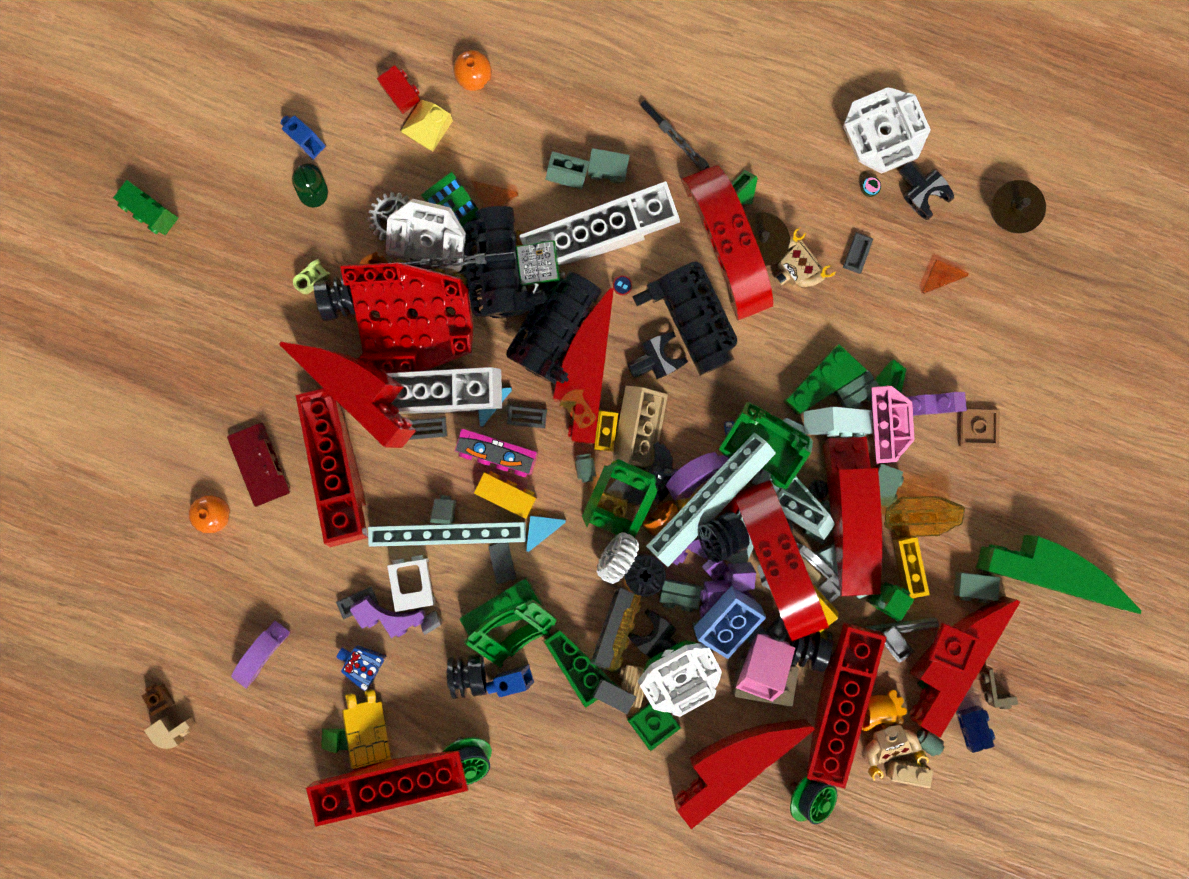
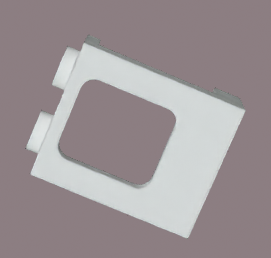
M423 555L411 557L412 561L404 562V559L392 560L393 564L387 566L395 612L431 606L436 603L435 596L432 593L427 563L429 559H423ZM418 565L423 587L422 591L402 594L400 592L397 569Z

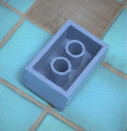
M731 586L694 626V630L699 642L728 659L764 621L766 616L761 604Z

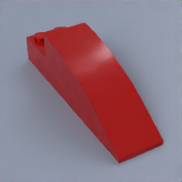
M610 288L581 324L571 342L561 366L563 371L568 373V382L564 381L563 384L558 381L556 382L553 400L555 402L576 404V406L571 408L570 417L574 419V423L569 425L568 437H571L572 442L595 445L614 288Z
M287 342L279 343L383 447L403 448L416 432V429L412 427L413 423L408 418L402 417L398 413L399 409L391 404L404 387L383 371L358 358L341 352Z
M324 388L295 395L324 544L331 548L368 538L362 506L366 505L365 496L340 404Z
M867 437L828 438L823 444L831 517L835 523L833 535L840 595L881 594L882 513L878 468H870Z
M1002 596L998 598V601L995 600L970 613L952 626L981 638L966 675L928 660L927 657L932 645L925 651L909 672L928 684V687L922 690L919 702L912 707L910 719L941 738L1019 606V600Z
M843 622L835 656H830L823 678L814 723L815 730L812 734L807 779L846 788L887 638L882 632Z
M806 719L762 724L724 737L703 748L690 757L691 764L701 779L699 777L691 782V787L686 791L681 790L677 793L674 800L676 811L687 825L693 829L815 730L814 727Z
M459 751L428 753L386 760L355 768L351 773L313 781L306 787L315 827L469 790Z

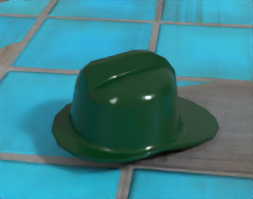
M313 164L298 166L293 172L292 182L299 199L307 207H320L328 197L327 185L320 170Z

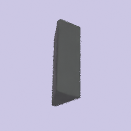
M509 543L488 546L496 583L515 580L516 574Z

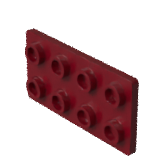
M258 423L227 436L254 507L290 494L291 491L264 423Z

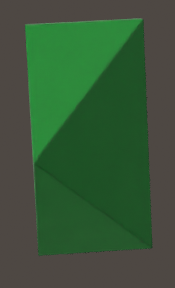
M746 170L731 183L742 205L753 204L758 180L756 175Z
M891 360L875 380L879 386H893L902 393L907 369L897 361Z

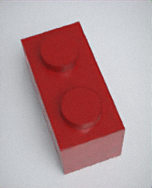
M394 65L380 75L377 80L399 111L404 114L420 102L418 97L420 92L414 84L410 85L408 83V76L404 70H399Z

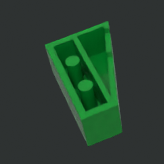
M128 180L124 182L113 197L119 202L117 204L118 207L125 212L128 210L132 212L134 219L140 223L145 222L148 225L147 228L156 235L160 232L166 236L179 219V217Z

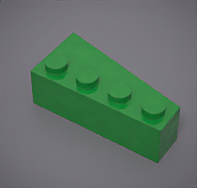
M838 344L783 402L798 415L863 374L867 369Z
M528 577L461 616L459 620L468 635H470L488 617L510 605L533 599L545 609L546 607ZM514 615L500 622L495 627L512 623L523 618H521L519 615Z
M885 582L884 584L881 583V594L869 595L866 602L899 622L907 613L914 599L909 596L911 593L906 589Z
M559 629L549 637L542 639L585 708L598 700L592 695L601 678L616 685L601 669L591 664V660Z

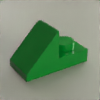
M323 728L321 749L333 753H338L339 750H348L345 729Z

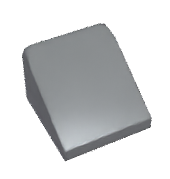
M433 611L423 619L424 622L420 624L424 635L428 634L442 624L443 621L436 611Z

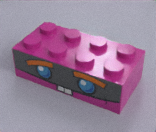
M461 429L455 451L459 452V457L472 460V457L478 458V463L490 466V463L496 464L495 468L507 472L510 468L515 470L514 474L526 477L527 474L532 475L538 453L465 429Z

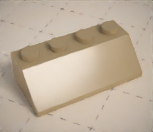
M625 387L612 461L620 459L628 464L644 468L653 464L655 457L653 445L657 441L659 442L668 394L644 387Z

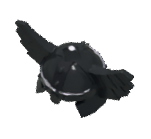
M657 441L653 445L655 451L653 464L641 469L655 475V485L658 492L654 500L659 504L669 494L666 484L678 469L673 468V456H671L670 450L664 444L660 445ZM636 488L631 492L625 493L624 499H628V503L640 505L646 492Z

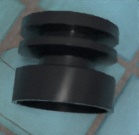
M342 276L341 281L338 277H334V287L331 286L327 279L314 282L316 303L320 315L325 322L338 319V309H340L345 317L349 315V311L352 315H355L350 285H344Z
M729 511L715 520L700 525L698 528V539L703 551L708 558L716 563L731 557L732 554H737L747 549L750 544L746 526L734 512Z
M643 553L635 557L631 568L624 574L627 586L632 592L646 597L654 595L661 590L665 584L666 574L663 565L657 558ZM647 570L650 577H647V580L644 581L640 574Z
M823 630L822 632H815L814 636L812 633L793 641L790 640V646L795 647L791 665L796 666L798 663L800 667H804L808 660L809 669L824 672L831 656L832 633Z
M481 654L469 655L466 665L462 656L458 657L457 665L454 657L448 658L446 678L452 699H458L459 689L462 698L466 697L467 688H470L473 697L487 694L485 664Z

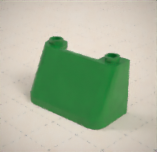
M746 402L720 445L719 450L724 456L730 458L755 432L776 452L762 469L771 474L770 478L776 487H782L787 490L810 456L813 440L805 433L759 406Z

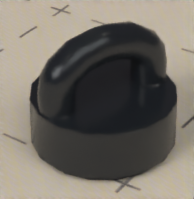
M814 480L809 484L808 490L815 498L821 499L827 495L828 485L823 480Z

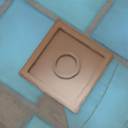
M967 408V411L959 412V447H999L1000 409Z

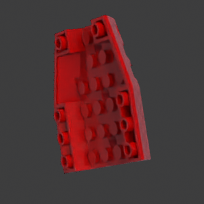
M400 262L340 266L344 285H350L363 349V353L359 357L360 360L378 368L384 373L419 372L472 353L473 320L468 290L461 278ZM446 307H453L456 314H449L446 311ZM408 309H415L418 316H411ZM371 311H378L380 318L373 317Z

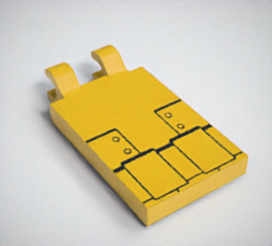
M372 689L364 691L366 698L364 703L357 704L356 695L353 693L345 695L347 709L342 710L352 769L391 759L382 702L375 701V690Z

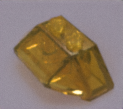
M941 496L900 497L886 508L884 526L899 537L940 536L955 526L962 525L965 507Z

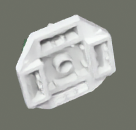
M890 87L852 102L843 125L858 162L881 174L916 160L931 130L916 95ZM880 128L885 129L888 135H883L880 132Z
M411 199L387 219L386 254L400 263L420 261V259L427 258L444 259L463 256L466 233L450 207ZM455 259L456 263L463 262V259ZM433 261L432 265H438L437 261ZM462 265L441 266L427 270L452 275L459 272Z
M684 640L647 660L643 674L637 681L654 710L669 712L680 717L715 697V688L719 683L722 671L709 647L703 643Z

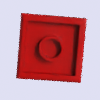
M941 623L927 659L966 675L981 638Z

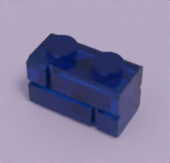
M973 706L956 712L966 747L970 752L975 753L994 747L993 740H995V734L991 728L989 729L987 722L990 721L986 710H983L980 706Z

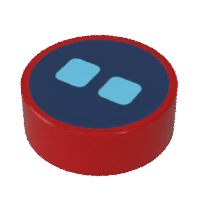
M626 276L617 277L613 283L615 293L620 296L629 294L632 289L631 280Z

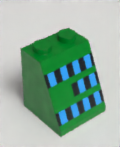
M453 172L421 194L425 202L450 207L462 228L467 222L476 220L475 212L479 209Z

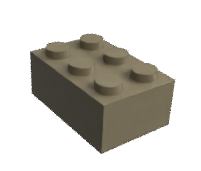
M738 655L732 689L734 697L793 707L799 670L797 666H790L784 692L772 702L736 688L747 657Z

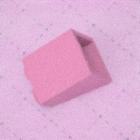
M757 634L752 640L736 688L773 702L784 692L795 647L790 646L785 641L773 640L769 635Z

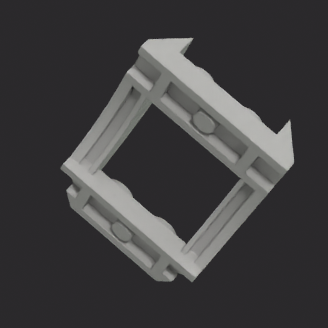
M796 543L801 556L827 578L817 589L832 603L840 596L838 574L805 545ZM759 563L757 568L761 578V585L770 590L761 564Z

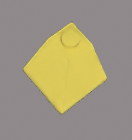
M420 100L401 129V132L433 152L453 122L450 113L436 104Z

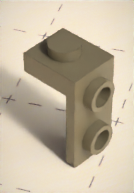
M983 666L984 672L981 673V676L986 685V691L984 692L986 702L994 708L999 707L1000 709L1012 708L1011 705H1018L1017 697L1010 693L997 695L993 668Z

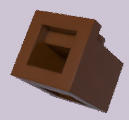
M155 683L145 689L146 693L141 695L150 711V716L175 704L164 683L159 686Z

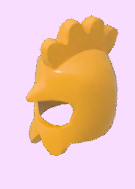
M896 690L888 691L887 695H872L870 697L862 726L863 731H868L878 724H881L884 730L894 723L898 725L904 723L902 716L907 713V709L901 707L904 699L900 696L896 697Z

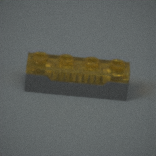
M622 588L615 590L590 662L591 664L609 671H615L621 667L623 650H626L629 644V632L635 626V614L639 612L642 605L640 602L641 596Z

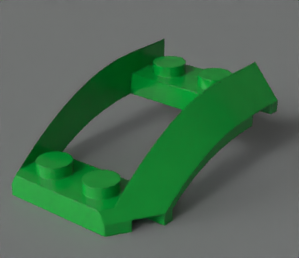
M620 459L613 461L611 465H605L582 514L586 527L591 523L614 535L623 532L635 538L658 492L655 485V475ZM610 477L646 492L632 522L597 506Z
M531 599L510 605L494 613L483 621L465 639L464 643L501 668L503 661L509 656L513 657L531 641L545 635L549 637L551 635L550 629L552 625H555L557 619L552 613ZM514 615H519L530 623L513 632L502 643L488 634L497 624Z

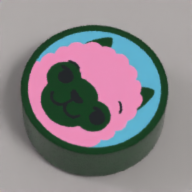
M868 177L861 184V191L867 197H874L881 190V182L876 177Z

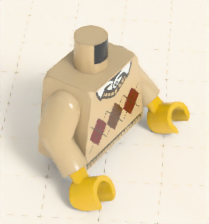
M798 227L793 233L794 236L790 237L788 251L777 265L781 272L774 279L780 286L787 281L792 286H815L825 280L826 277H832L836 273L828 274L827 269L832 265L823 268L803 243L802 239L806 236V232L803 236H799L797 233L801 227Z
M901 725L889 726L884 730L874 733L872 741L866 747L868 763L871 766L868 773L874 781V776L877 773L881 779L883 778L882 771L877 767L879 764L912 754L913 752H915L914 758L919 766H921L920 759L925 758L927 763L929 759L926 753L921 750L922 747L917 735L908 729L903 730Z

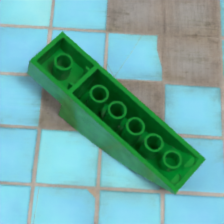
M1024 535L1020 551H1013L1006 547L989 544V547H981L976 565L977 569L1137 614L1142 612L1107 574L1080 555L1040 536Z

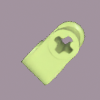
M317 259L294 277L293 285L301 294H309L314 290V282L328 280L331 273L327 272L322 267L321 261ZM307 280V286L300 288V282Z

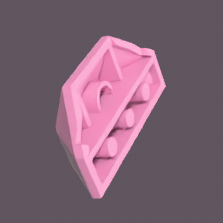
M893 386L871 387L876 463L897 462L914 441L912 401Z

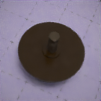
M1010 181L1001 186L993 197V218L998 226L1008 232L1016 234L1030 232L1039 226L1045 216L1046 201L1044 195L1037 186L1028 181Z
M757 213L749 216L747 219L765 266L779 262L787 253L790 244V235L786 225L780 218L769 213Z

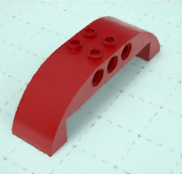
M718 165L682 178L681 181L688 197L692 196L733 298V302L730 304L737 321L773 307V294L763 257L742 204L727 175Z
M771 480L740 491L735 496L736 502L791 640L793 641L829 628Z

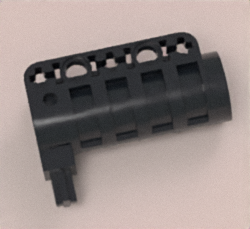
M492 206L477 210L475 212L476 220L467 222L463 226L466 233L465 256H473L471 249L476 245V254L515 251L516 259L487 262V264L468 263L466 265L472 313L478 317L490 316L496 319H503L535 310V305L546 303L548 297L544 291L533 294V292L521 289L516 250L517 235L513 225L515 222L513 208L509 206ZM480 283L482 290L477 294L476 286Z
M691 262L664 275L657 281L646 286L647 290L632 296L637 307L650 300L653 303L661 299L664 300L700 376L734 360L731 350L737 344V336L703 266L699 262ZM698 288H703L706 293H699ZM714 323H721L722 329L716 328ZM724 340H725L726 342L729 341V342H730V345H728V344H725V345H724L723 341H724Z
M568 271L564 279L560 278L558 281L546 282L541 292L544 291L548 297L547 303L544 306L543 304L535 305V310L529 311L506 352L510 360L521 365L533 375L554 384L556 381L562 384L564 381L568 382V373L559 366L560 361L558 360L562 353H566L570 345L568 343L570 339L578 332V326L582 319H586L590 313L588 308L591 303L596 302L602 292L594 283L571 271Z

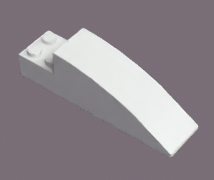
M665 181L521 234L520 238L523 245L554 240L556 242L558 266L640 242L645 240L644 235L680 223L668 184Z
M498 368L386 373L404 387L391 403L399 409V414L472 412L480 409L502 408L501 369Z

